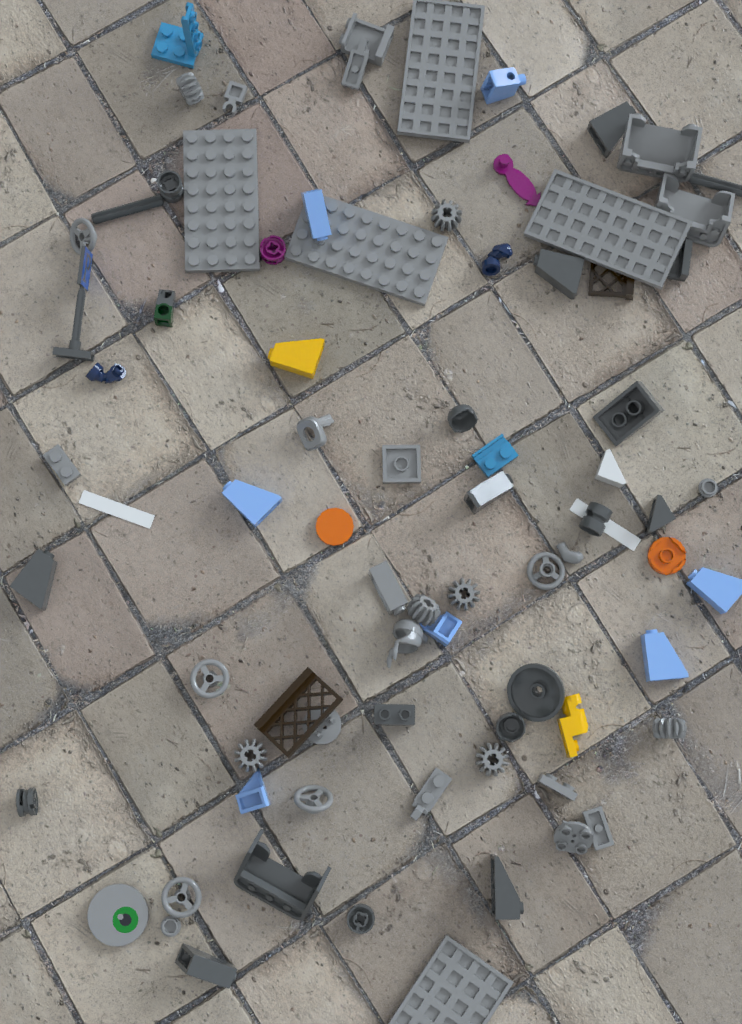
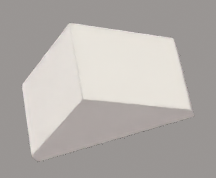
M608 449L602 455L594 479L620 488L626 484V481L611 450Z

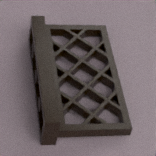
M591 262L588 296L618 297L633 301L635 279L622 274L617 276L610 269L598 275L594 270L597 264ZM608 272L615 278L609 284L602 279ZM598 280L605 286L601 291H592L593 285ZM618 281L623 286L622 292H614L610 287Z
M307 667L254 726L284 755L290 758L343 699ZM318 681L321 684V692L311 693V686ZM333 695L336 698L331 705H324V696ZM321 696V706H311V697ZM307 697V707L297 708L298 700ZM321 709V716L317 720H311V710ZM297 711H307V720L297 721ZM287 712H294V721L284 722V715ZM307 724V731L304 734L297 735V725ZM293 725V735L284 736V726ZM280 726V736L272 737L269 731L273 727ZM293 739V746L287 752L284 749V740Z

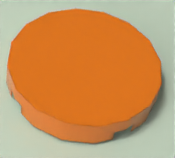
M330 508L323 511L316 522V533L319 539L330 546H340L348 542L354 529L353 520L349 513L339 508Z
M662 537L654 541L648 548V563L657 573L671 575L681 570L684 566L686 551L681 542L675 538Z

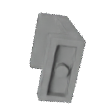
M353 13L352 17L348 18L345 28L347 30L345 34L342 33L339 40L341 52L350 55L354 45H359L360 38H367L369 41L367 49L370 50L368 62L382 66L394 37L395 26L388 24L385 29L357 18V13Z

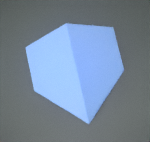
M446 611L431 626L419 624L424 633L446 647L462 624V621Z
M259 767L239 794L235 795L241 814L270 805Z

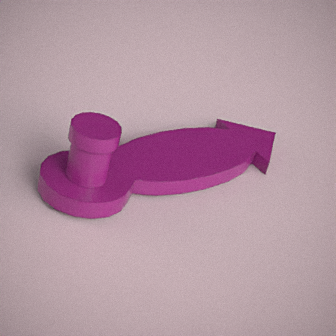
M508 154L497 156L493 163L495 172L506 176L511 189L520 198L528 201L525 205L536 207L541 198V192L537 194L529 178L521 171L513 168V161Z

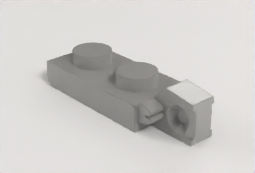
M361 37L359 45H354L353 49H351L341 85L357 91L360 89L370 56V50L367 49L369 43L367 38Z
M435 768L414 798L412 805L415 809L410 817L417 821L422 813L427 815L452 778L438 768Z

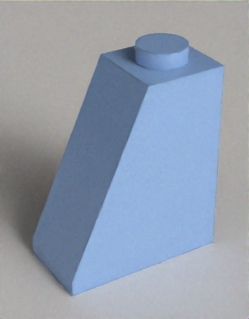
M322 189L301 192L312 238H317V241L328 239V235L332 234Z
M236 479L233 482L229 481L223 487L222 495L255 528L282 502V498L279 495Z
M704 567L698 570L694 569L688 575L690 580L686 584L720 614L726 613L742 595V579Z
M657 629L646 630V634L640 636L646 682L689 677L687 670L664 632L658 633Z

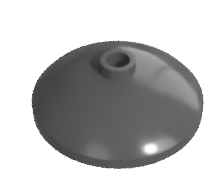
M530 663L521 666L511 675L507 685L508 700L517 714L529 721L542 722L553 718L561 710L565 700L562 680L555 671L542 664ZM538 686L542 688V692L537 690Z

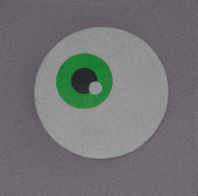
M113 884L103 888L93 897L89 905L87 914L89 928L93 935L106 945L117 947L132 943L143 933L148 923V906L144 896L139 890L127 884Z

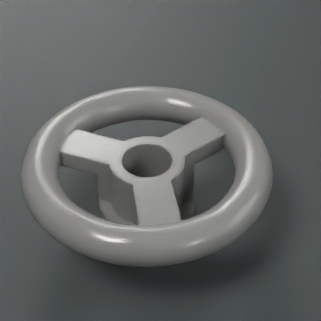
M78 218L72 223L70 228L72 248L81 255L82 246L89 244L88 250L92 252L97 240L96 231L89 220ZM83 223L87 226V229L80 230L77 226ZM75 234L78 236V239L80 241V248L76 243Z
M541 552L530 559L527 565V576L535 587L550 590L556 588L563 581L565 567L557 555L550 552ZM542 558L543 563L540 565L539 572L533 575L535 562ZM549 558L557 563L559 574L555 573V566L549 562ZM544 567L549 569L548 574L543 571ZM543 576L546 578L551 577L555 581L550 584H542L537 579Z
M206 659L200 661L192 669L190 675L191 687L196 694L203 698L218 697L228 687V670L218 660ZM206 665L218 667L223 675L218 676L215 672L209 671ZM200 669L204 674L201 688L196 683V675ZM209 675H212L214 678L213 681L210 683L207 682V677ZM218 682H223L217 691L206 692L208 687H214Z
M307 785L295 792L294 802L300 809L310 814H316L327 810L332 805L333 795L325 787ZM307 791H316L314 794L301 795ZM323 794L327 796L325 804L320 802V797Z
M188 877L173 878L164 886L161 894V902L165 911L176 918H186L194 914L199 908L202 899L199 886ZM183 883L174 896L167 897L173 885ZM189 885L195 892L194 905L189 902L191 898L190 891L188 890ZM180 893L185 895V900L181 901L178 898ZM176 902L179 905H184L187 911H175L169 906V903Z

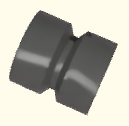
M168 170L159 175L157 184L164 201L168 203L180 201L184 196V188L179 174Z
M590 502L585 511L587 516L582 517L579 528L591 535L601 537L605 529L604 523L609 521L613 512L602 504Z

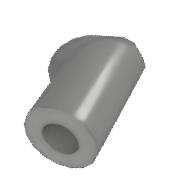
M565 542L556 545L565 562L578 564L583 560V554L579 551H569Z

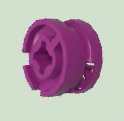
M276 235L264 238L260 244L262 259L270 265L281 263L285 259L284 256L286 254L284 240Z

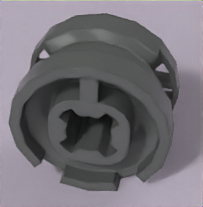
M35 787L28 790L24 788L17 790L16 806L19 817L26 816V814L31 816L37 815L38 794Z
M360 903L350 908L347 914V924L351 931L357 934H364L372 929L375 915L370 906Z

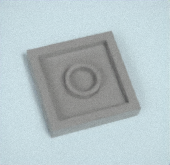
M382 445L383 484L421 483L420 445Z

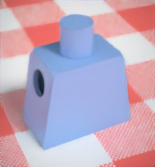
M514 67L489 71L480 88L486 104L514 96L519 86L526 84L525 74L518 75Z

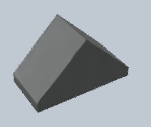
M657 495L653 499L645 532L647 535L676 519L662 495Z

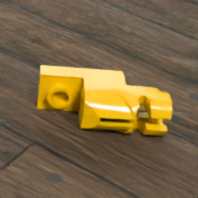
M579 693L565 697L562 712L566 717L557 719L567 758L578 756L579 746L577 740H573V736L587 733L588 731L584 709L576 708L578 704L582 703Z

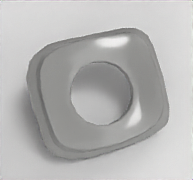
M330 414L320 418L309 416L298 421L297 432L307 451L317 449L327 442V437L322 427L330 426L331 423H334ZM307 427L312 428L315 433L313 441L307 439L305 433Z

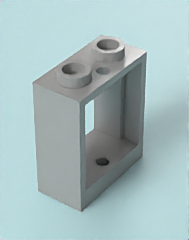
M387 560L370 568L368 575L388 614L394 613L396 616L404 612L408 601Z

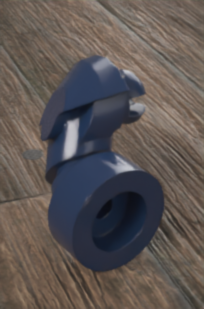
M508 243L494 246L487 255L486 260L481 264L483 274L493 276L500 272L499 259L503 257L510 258L513 254Z
M97 362L85 377L90 381L101 383L105 381V384L124 379L126 370L122 365L115 363L109 371L104 373V367Z

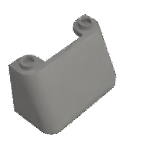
M629 114L617 168L621 171L661 179L664 173L676 176L679 182H687L696 169L703 128L697 127L695 124H688L682 130L646 124V119L642 114Z
M664 173L654 207L693 221L685 239L693 240L695 243L708 247L718 246L722 242L731 223L735 193L719 191L714 195L713 199L679 190V179L674 175Z

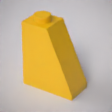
M325 339L275 343L274 349L270 348L268 353L270 366L313 379L325 346Z

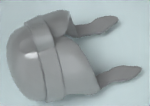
M401 619L394 625L393 635L398 640L395 641L394 648L389 650L387 667H391L392 657L396 660L397 653H413L417 651L421 644L428 643V636L423 635V629L416 621Z

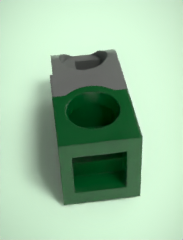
M159 290L154 313L156 326L173 327L175 291Z

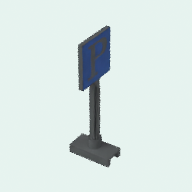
M86 246L81 248L77 279L80 289L77 294L72 339L69 342V348L53 347V355L59 358L94 362L95 354L93 352L80 349V335L86 297L85 291H88L93 257V254Z

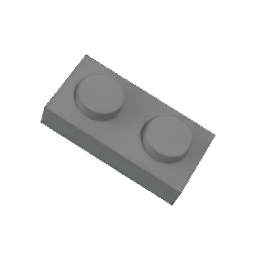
M59 444L43 454V457L65 486H68L81 476Z
M546 773V775L540 774L537 782L569 800L575 801L578 794L574 792V787L565 782L563 785L556 782L557 778L549 773Z
M602 806L583 811L582 815L585 824L593 832L592 844L594 850L597 851L615 845Z

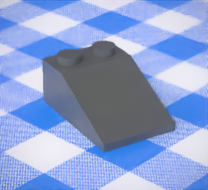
M636 381L594 415L593 418L614 445L618 446L665 410L641 381Z
M490 854L491 915L495 920H520V914L524 912L523 902L520 901L500 858L495 854Z

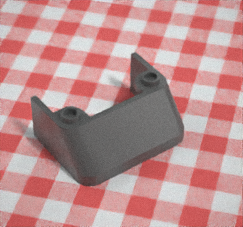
M260 829L234 878V883L241 890L291 918L303 920L318 896L331 867H327L323 876L314 871L306 872L304 877L269 858L270 849L265 843L259 841L264 832L263 829Z

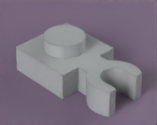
M233 81L229 82L224 95V100H226L223 104L224 113L227 108L231 107L233 108L232 115H236V104L242 105L248 90L247 86Z

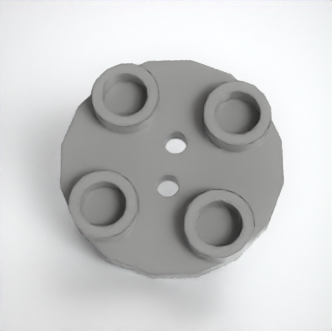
M321 709L311 710V720H317L321 716ZM336 710L308 738L310 741L324 745L331 743L338 737L342 723ZM307 713L303 718V721L307 720ZM307 724L302 725L304 733L307 731Z
M563 820L562 824L554 831L556 849L580 855L585 854L593 843L591 828L581 822H567Z

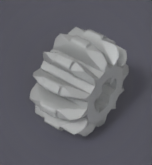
M184 73L176 79L179 91L188 105L197 104L204 99L201 86L193 73Z
M442 200L441 204L436 203V209L431 211L433 215L431 216V221L435 222V228L441 226V232L444 231V228H447L449 232L452 227L456 229L458 223L462 221L460 217L462 211L458 210V204L452 205V200L449 201V204H446L445 200Z
M460 578V585L457 581H453L454 587L448 588L453 594H448L447 598H454L450 604L454 605L457 602V610L463 605L464 611H467L468 604L471 608H474L475 604L473 601L479 602L480 600L474 596L480 594V590L474 591L478 585L475 583L470 586L471 579H468L466 584H464V579ZM463 590H466V595H468L469 597L467 598L466 596L464 599H462L459 591L462 592Z
M416 594L407 606L408 615L412 616V620L417 621L418 624L421 623L423 626H431L441 613L440 606L435 603V600H432L430 596L426 597L424 594Z
M656 718L653 720L652 725L655 738L683 739L686 737L687 729L684 719Z
M245 739L246 747L241 743L238 744L242 751H234V754L240 755L234 761L239 762L242 760L238 768L242 769L244 765H247L245 772L250 771V766H252L254 772H257L256 764L261 768L264 767L260 759L264 761L268 759L267 757H261V754L267 753V749L260 751L259 749L263 746L262 742L255 747L256 739L252 740L251 746L249 740ZM249 750H253V754L256 755V758L252 759V761H248L249 758L246 757V753H250Z
M490 743L486 744L487 750L481 746L480 750L483 752V755L476 753V757L481 758V761L475 762L476 765L483 764L479 771L483 772L487 768L486 776L491 774V770L494 776H498L497 769L504 773L505 770L501 765L508 766L509 764L503 761L509 755L501 754L505 751V748L502 747L497 751L498 743L494 744L493 750ZM491 754H494V758L497 759V762L493 763V765H490V761L487 760L488 756H492Z

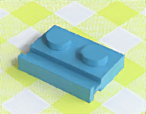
M501 434L475 452L471 457L476 461V464L485 476L489 478L519 455L508 440L504 438V435Z

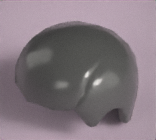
M466 404L454 406L449 411L447 417L453 431L459 433L470 430L478 421L473 408Z
M507 712L502 714L496 721V733L501 740L514 742L525 733L526 724L522 716L517 713Z

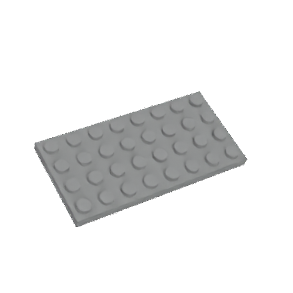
M413 0L397 129L398 135L470 142L485 11L484 5L442 0Z
M184 130L185 272L260 271L257 130Z
M554 169L524 231V236L662 290L693 221Z
M323 195L332 235H328L326 240L317 241V238L313 239L311 236L303 205L284 256L285 260L425 306L449 237Z
M446 934L388 1024H487L514 982Z

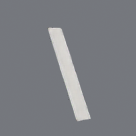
M83 490L79 503L149 529L155 515Z
M576 499L570 511L582 518L587 516L585 511L588 505ZM610 519L607 523H604L605 529L603 532L633 551L636 549L641 541L640 538Z

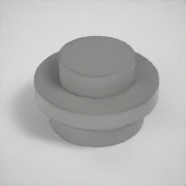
M707 478L699 483L698 490L702 496L709 498L717 493L718 486L714 480Z
M167 916L161 922V931L164 935L173 937L180 932L181 922L178 918Z

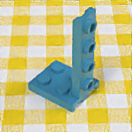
M187 2L185 6L186 15L181 18L182 27L161 22L151 56L154 59L194 69V63L201 50L204 35L198 31L199 22L196 20L197 12L194 10L193 3Z

